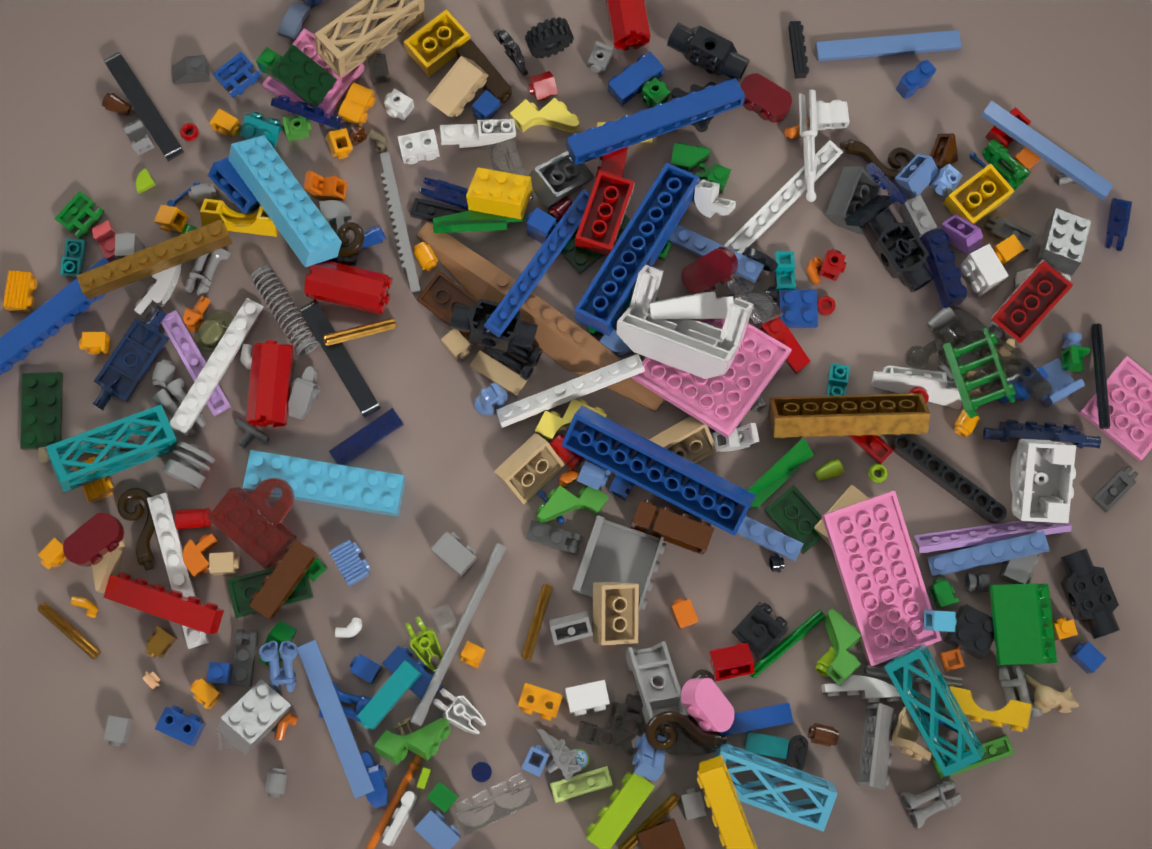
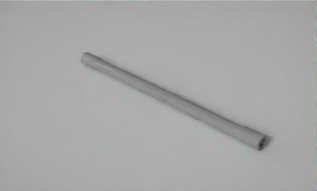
M496 543L489 557V562L430 684L410 722L421 727L432 700L496 567L507 549L504 545Z

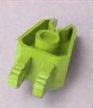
M420 616L416 617V622L422 631L417 634L414 633V629L409 622L404 624L411 635L409 644L423 663L435 672V667L430 659L432 656H436L441 661L443 653L434 630L429 627L426 628Z

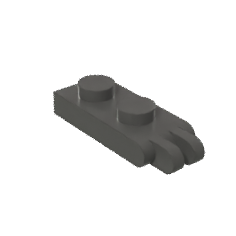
M993 217L987 218L988 223H985L984 228L990 231L989 234L1004 241L1014 234L1024 247V251H1029L1035 239V233L1001 217H996V219Z
M1131 466L1125 470L1121 468L1092 498L1105 513L1136 483L1134 479L1138 473L1135 471L1131 476L1128 474L1133 469Z

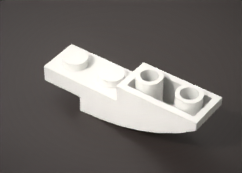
M514 119L477 120V124L440 125L441 145L459 144V148H470L499 143L516 137Z
M182 264L152 275L156 283L150 285L144 298L139 299L135 305L134 311L140 317L145 319L156 305L160 308L165 306L176 287Z
M852 675L841 686L837 683L821 685L822 693H827L828 696H840L839 692H847V696L859 695V691H861L862 699H868V703L880 702V698H887V702L899 701L900 697L895 686L866 676Z

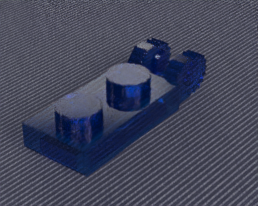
M869 162L866 165L867 172L875 180H878L879 186L883 190L887 188L890 191L887 195L894 202L898 200L903 205L907 201L906 196L874 162Z
M424 178L423 182L426 185L436 188L434 191L421 188L420 194L468 210L467 188L439 179L437 181Z
M1117 198L1111 200L1105 248L1109 249L1113 243V236H1117L1116 250H1122L1128 231L1132 207L1131 201Z

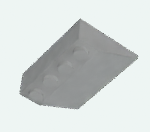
M877 703L866 706L857 786L885 790V786L889 784L890 776L887 774V768L891 765L892 754L889 751L890 745H893L891 744L892 725L894 726L896 723V714L894 713V708Z

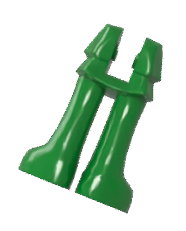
M993 139L988 143V147L983 149L982 154L989 164L991 163L1005 177L1007 183L1015 191L1029 177L1031 171L1008 154L1009 149L1004 148L1003 144Z

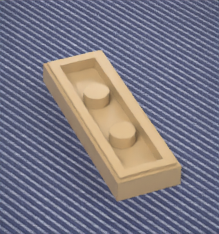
M482 351L477 353L469 365L471 369L492 382L501 385L506 391L518 397L528 382Z

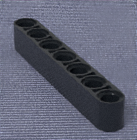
M117 52L103 60L167 161L169 162L184 153L121 53Z
M316 299L299 308L363 417L365 418L381 409L342 342L329 346L325 345L324 335L335 331Z
M901 434L892 440L891 448L894 450V453L986 521L995 524L1006 517L1007 510L1004 505L909 435ZM897 440H902L905 443V448L899 447ZM913 451H917L921 459H916L913 456ZM929 463L935 464L936 471H932L929 468ZM945 474H948V475L951 476V478H952V482H951V483H949V482H947V481L945 480V478H944ZM961 486H964V487L967 488V490H968V493H967V494H963V493L961 492V490H960V487H961ZM976 498L983 500V506L977 504ZM993 509L999 512V518L993 516Z

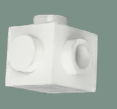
M396 89L388 93L384 99L386 112L393 118L398 117L405 121L414 108L413 99Z

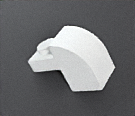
M702 180L695 186L694 201L697 209L709 218L716 212L719 215H729L735 209L736 201L719 197V183Z
M749 423L736 428L729 438H726L717 431L712 433L716 452L740 450L760 442L756 423Z

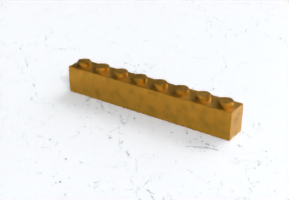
M221 219L89 270L76 277L82 293L90 300L231 245L233 242L226 225Z

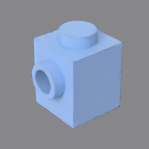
M950 164L939 169L940 173L930 184V187L942 197L955 191L963 176Z

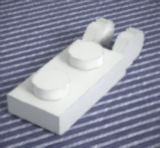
M407 791L402 796V806L395 810L392 816L394 821L391 826L386 827L382 835L384 838L382 843L388 846L394 845L416 803L415 801L418 799L415 792Z

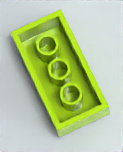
M634 771L632 773L628 772L621 781L624 785L620 790L615 789L609 798L612 800L609 806L606 807L604 805L597 814L600 817L596 824L592 822L585 831L588 834L586 839L599 849L612 848L655 787L644 777L636 775Z

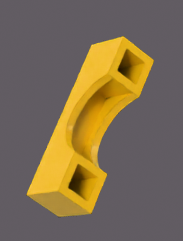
M204 199L200 210L202 227L222 219L228 231L277 237L279 231L261 205L254 213L241 214L231 210L223 201Z
M950 686L965 716L970 717V721L982 723V720L990 721V725L1001 728L1003 724L1011 726L1010 730L1022 732L1023 729L1028 730L1032 704L1010 700L1000 710L987 711L975 704L970 690Z

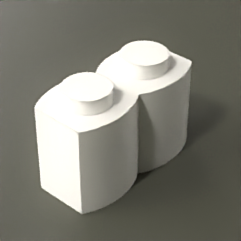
M839 99L833 100L831 103L816 101L817 130L847 128L850 123L847 102Z

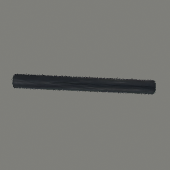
M1098 323L1091 325L1098 419L1100 429H1109L1111 424L1102 325Z

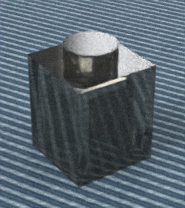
M376 53L367 57L372 84L391 82L386 54Z

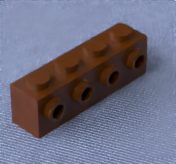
M297 540L287 546L285 550L286 555L275 563L273 567L275 570L271 576L267 575L265 577L261 590L259 592L256 591L250 599L251 604L249 606L271 621L318 557L315 552Z

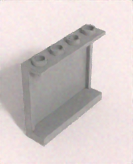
M597 515L572 591L593 598V583L639 584V614L640 610H645L648 601L645 598L646 591H651L654 580H651L653 572L657 573L660 564L657 561L658 555H663L666 546L663 543L664 537L658 538L604 520V517Z

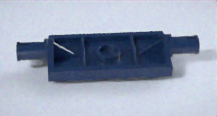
M156 308L148 322H143L138 318L134 320L93 381L100 385L102 389L96 400L92 403L93 405L104 410L111 397L115 395L126 402L129 401L170 339L158 331L159 325L167 316L164 311Z
M1007 419L1006 422H1000L999 429L985 427L983 430L984 440L1008 442L1011 438L1062 441L1071 442L1080 449L1083 447L1099 449L1101 446L1100 436H1087L1081 432V429L1075 428V425L1072 424L1056 426L1057 424L1045 422L1044 425H1037V422L1026 421L1024 424L1018 423L1017 420Z

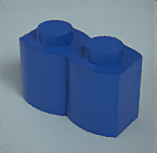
M929 60L920 62L914 70L908 71L902 76L896 87L897 92L904 99L913 96L917 89L925 87L931 81L936 68Z

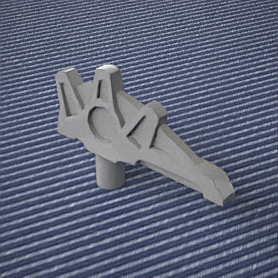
M537 729L553 756L554 762L546 766L549 773L559 768L568 781L574 773L582 770L580 765H576L575 756L578 754L577 749L570 750L565 745L566 741L564 739L558 740L549 735L544 729Z

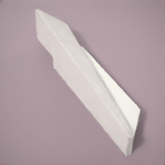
M704 292L649 303V311L652 319H726L731 303H734L733 296L716 298L715 292Z
M889 365L884 367L883 372L874 371L872 387L899 394H908L915 387H923L928 391L929 402L955 409L961 408L962 400L955 381L947 380L946 372Z

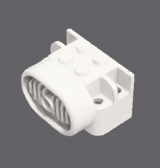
M1018 440L1010 467L1011 508L1014 516L1021 521L1069 522L1070 502L1074 496L1072 483L1076 477V469L1074 468L1076 445H1066L1062 442L1050 440Z

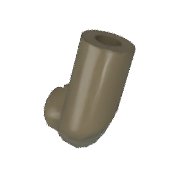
M372 129L368 137L376 141V152H386L388 150L387 138Z

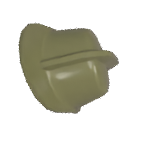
M218 311L211 314L200 324L196 332L195 339L197 345L205 351H214L234 319L232 314L226 311Z

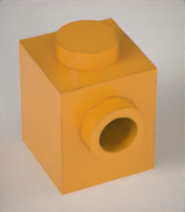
M161 205L154 222L160 225V229L165 232L175 231L182 233L189 216L177 207Z

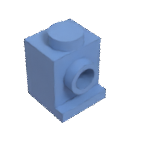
M538 744L536 747L531 746L521 769L540 777L549 757V754L546 753L548 749ZM534 756L540 757L538 764L533 763L532 759Z

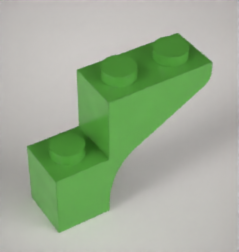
M559 486L557 490L553 488L547 497L549 501L546 505L543 503L536 511L538 514L536 520L540 523H546L576 509L586 510L597 516L607 503L609 496L600 490L588 486L580 490L577 495L580 498H577L565 488Z
M832 608L824 619V624L834 649L835 659L829 665L826 673L841 686L857 671L861 664L855 655L848 652L858 642L861 634L856 627L850 625L844 619L841 613L836 612Z
M440 718L407 735H397L385 730L374 747L378 755L396 766L400 760L405 759L408 750L428 761L431 756L437 753L441 742L450 735V724L447 719Z

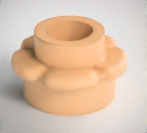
M146 671V675L142 679L152 689L156 686L159 687L158 682L161 679L153 671L151 673Z

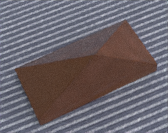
M954 133L937 135L930 154L937 167H945L958 161Z

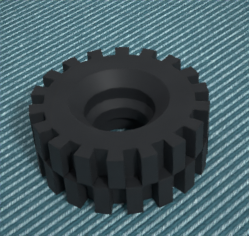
M554 17L551 20L546 19L543 23L539 22L537 26L531 27V30H528L525 35V40L531 55L541 59L545 56L547 58L551 57L552 54L556 55L559 51H564V48H568L569 44L573 43L574 37L567 20L561 17L557 19Z

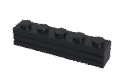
M790 21L788 30L795 79L806 78L809 73V67L806 65L808 58L805 56V36L802 34L804 27L801 25V21Z

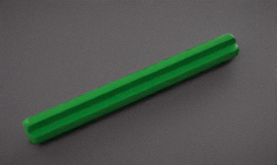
M821 610L815 612L755 663L754 674H749L750 677L754 679L822 622L826 618L825 614Z

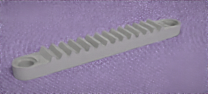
M389 152L380 153L384 170L381 178L403 272L407 273L411 293L421 291Z

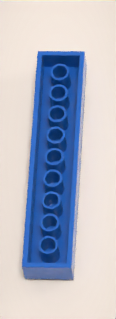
M666 162L574 310L576 321L610 336L617 325V321L632 300L638 273L645 265L653 266L693 201L695 186L700 182L699 176Z
M581 406L574 414L561 445L734 536L756 496L584 406Z

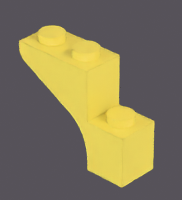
M556 98L552 99L540 111L534 103H529L525 99L510 113V119H514L515 126L522 133L535 125H546L572 134L580 130L579 118L574 113L571 114L567 110L566 105Z
M582 399L571 400L563 419L560 418L561 415L557 412L545 410L535 433L545 440L552 442L561 430L570 426L574 414L581 406L607 418V414L599 407L592 408L588 406V403Z

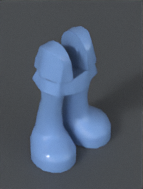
M492 383L490 387L483 388L480 391V395L474 401V407L479 414L492 415L495 412L493 404L498 409L506 405L508 399L507 391L501 385Z
M276 641L266 643L259 649L260 658L263 661L269 662L270 684L276 692L281 691V684H286L287 692L294 691L297 680L295 679L296 674L293 669V659L296 658L298 650L297 646L290 641H283L279 649ZM278 651L283 660L284 669H280Z

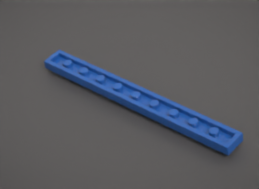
M582 189L483 327L497 337L501 336L580 226L591 194Z

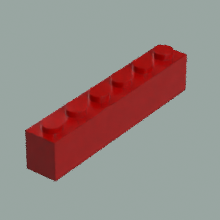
M119 572L118 575H110L103 598L207 634L218 633L224 610L219 609L217 604L211 602L201 603L200 598L194 596L187 598L182 596V592L176 590L166 591L165 586L158 584L152 586L147 584V580L141 578L131 579V575Z

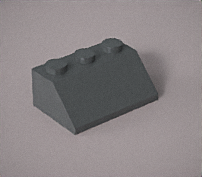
M844 167L825 216L834 225L857 234H862L866 224L862 227L848 226L845 219L875 198L881 185L862 167Z

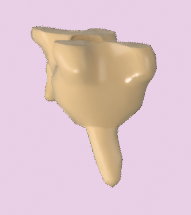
M1025 674L1027 682L1035 688L1033 706L1040 708L1043 713L1051 711L1052 708L1061 713L1072 712L1071 708L1079 707V703L1075 702L1071 687H1068L1063 692H1058L1051 687L1041 685L1029 674Z

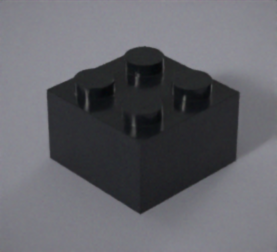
M968 604L962 605L955 616L957 620L955 632H948L944 641L957 648L959 647V649L978 659L986 658L995 639L993 617Z

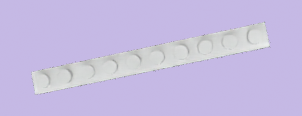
M831 140L815 154V182L843 154V151ZM804 166L724 245L725 247L742 254L746 247H750L807 190Z

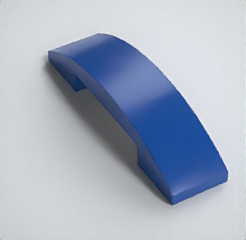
M784 703L734 713V721L727 731L719 733L721 736H728L792 723L793 718L790 704Z

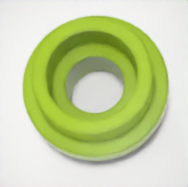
M874 464L869 468L868 476L872 482L882 483L886 480L888 472L885 466ZM879 471L880 477H876L874 472Z

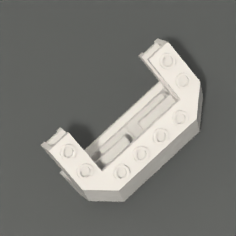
M645 265L638 273L630 307L617 321V335L634 353L698 377L707 379L726 374L743 340L754 304L735 298L734 303H731L723 329L695 319H652L650 317L649 303L656 301L663 271Z

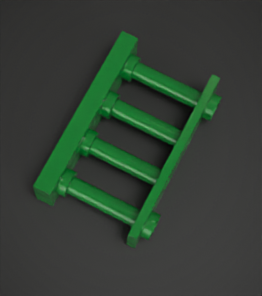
M987 328L983 329L986 338L961 348H954L950 342L943 345L965 412L970 418L978 416L976 411L979 408L978 406L1006 395L1011 403L1015 402L1013 396L1016 394L1015 388L1012 383L1009 384L995 346L998 343L994 332L990 333ZM989 345L991 355L965 365L960 364L959 358H961V355ZM995 361L998 371L971 382L965 380L964 375L967 372ZM1001 378L1004 388L976 399L971 397L970 392L974 388Z

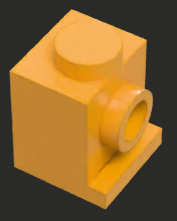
M220 108L209 122L212 130L218 131L223 136L229 135L234 138L241 131L239 120Z
M347 129L330 131L326 135L325 140L328 143L332 158L338 157L339 160L347 158L348 154L353 150Z
M82 332V338L79 339V348L89 354H100V352H103L105 355H110V336L106 332Z
M55 537L38 554L42 559L40 561L41 564L47 569L60 566L66 560L63 552V542Z
M1066 617L1053 621L1055 641L1078 635L1073 619L1067 621Z
M467 641L461 653L460 661L478 669L486 650Z
M196 679L190 686L191 691L195 694L193 698L201 704L205 702L203 707L210 710L223 693L211 683L206 682V679Z

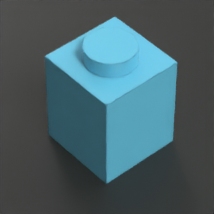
M924 610V630L955 632L957 623L956 612Z

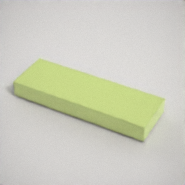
M608 766L572 776L568 781L562 779L552 782L550 786L555 803L613 786Z

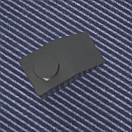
M186 56L172 66L173 84L210 81V64L206 56Z

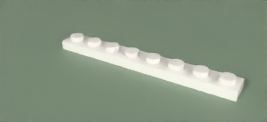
M246 298L171 419L170 425L172 429L184 435L188 434L264 310V306Z
M639 354L633 355L496 409L502 428L645 372Z
M168 493L149 497L147 501L172 590L182 592L184 597H196L189 570L183 561V547L178 529L175 526V518ZM182 625L188 649L209 643L206 633Z

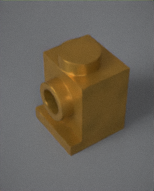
M157 625L155 629L158 632L153 633L148 638L145 652L153 658L156 656L163 658L177 638L163 627Z

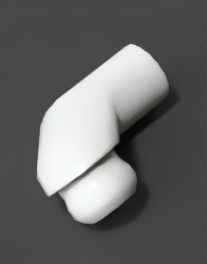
M243 344L240 360L246 369L251 370L252 345Z
M356 617L352 619V622L346 628L336 627L335 637H355L362 629V620Z

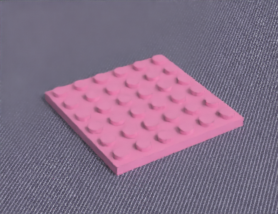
M695 319L719 329H723L725 319ZM748 323L735 358L724 375L704 379L646 357L642 362L645 372L632 376V379L721 435L729 438L790 355L792 349Z

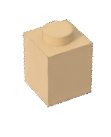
M453 329L441 339L442 345L456 361L460 358L464 359L469 355V350H471L470 343L458 330Z
M234 552L209 553L210 574H237V569H240V558L237 557V554Z

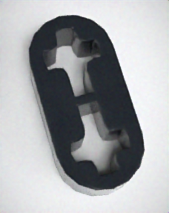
M796 735L790 739L785 765L793 767L790 765V761H794L795 755H797V763H800V766L796 767V769L801 771L804 768L808 750V741L804 736ZM799 738L804 746L800 747L798 753H796L797 747L794 745V741H798Z

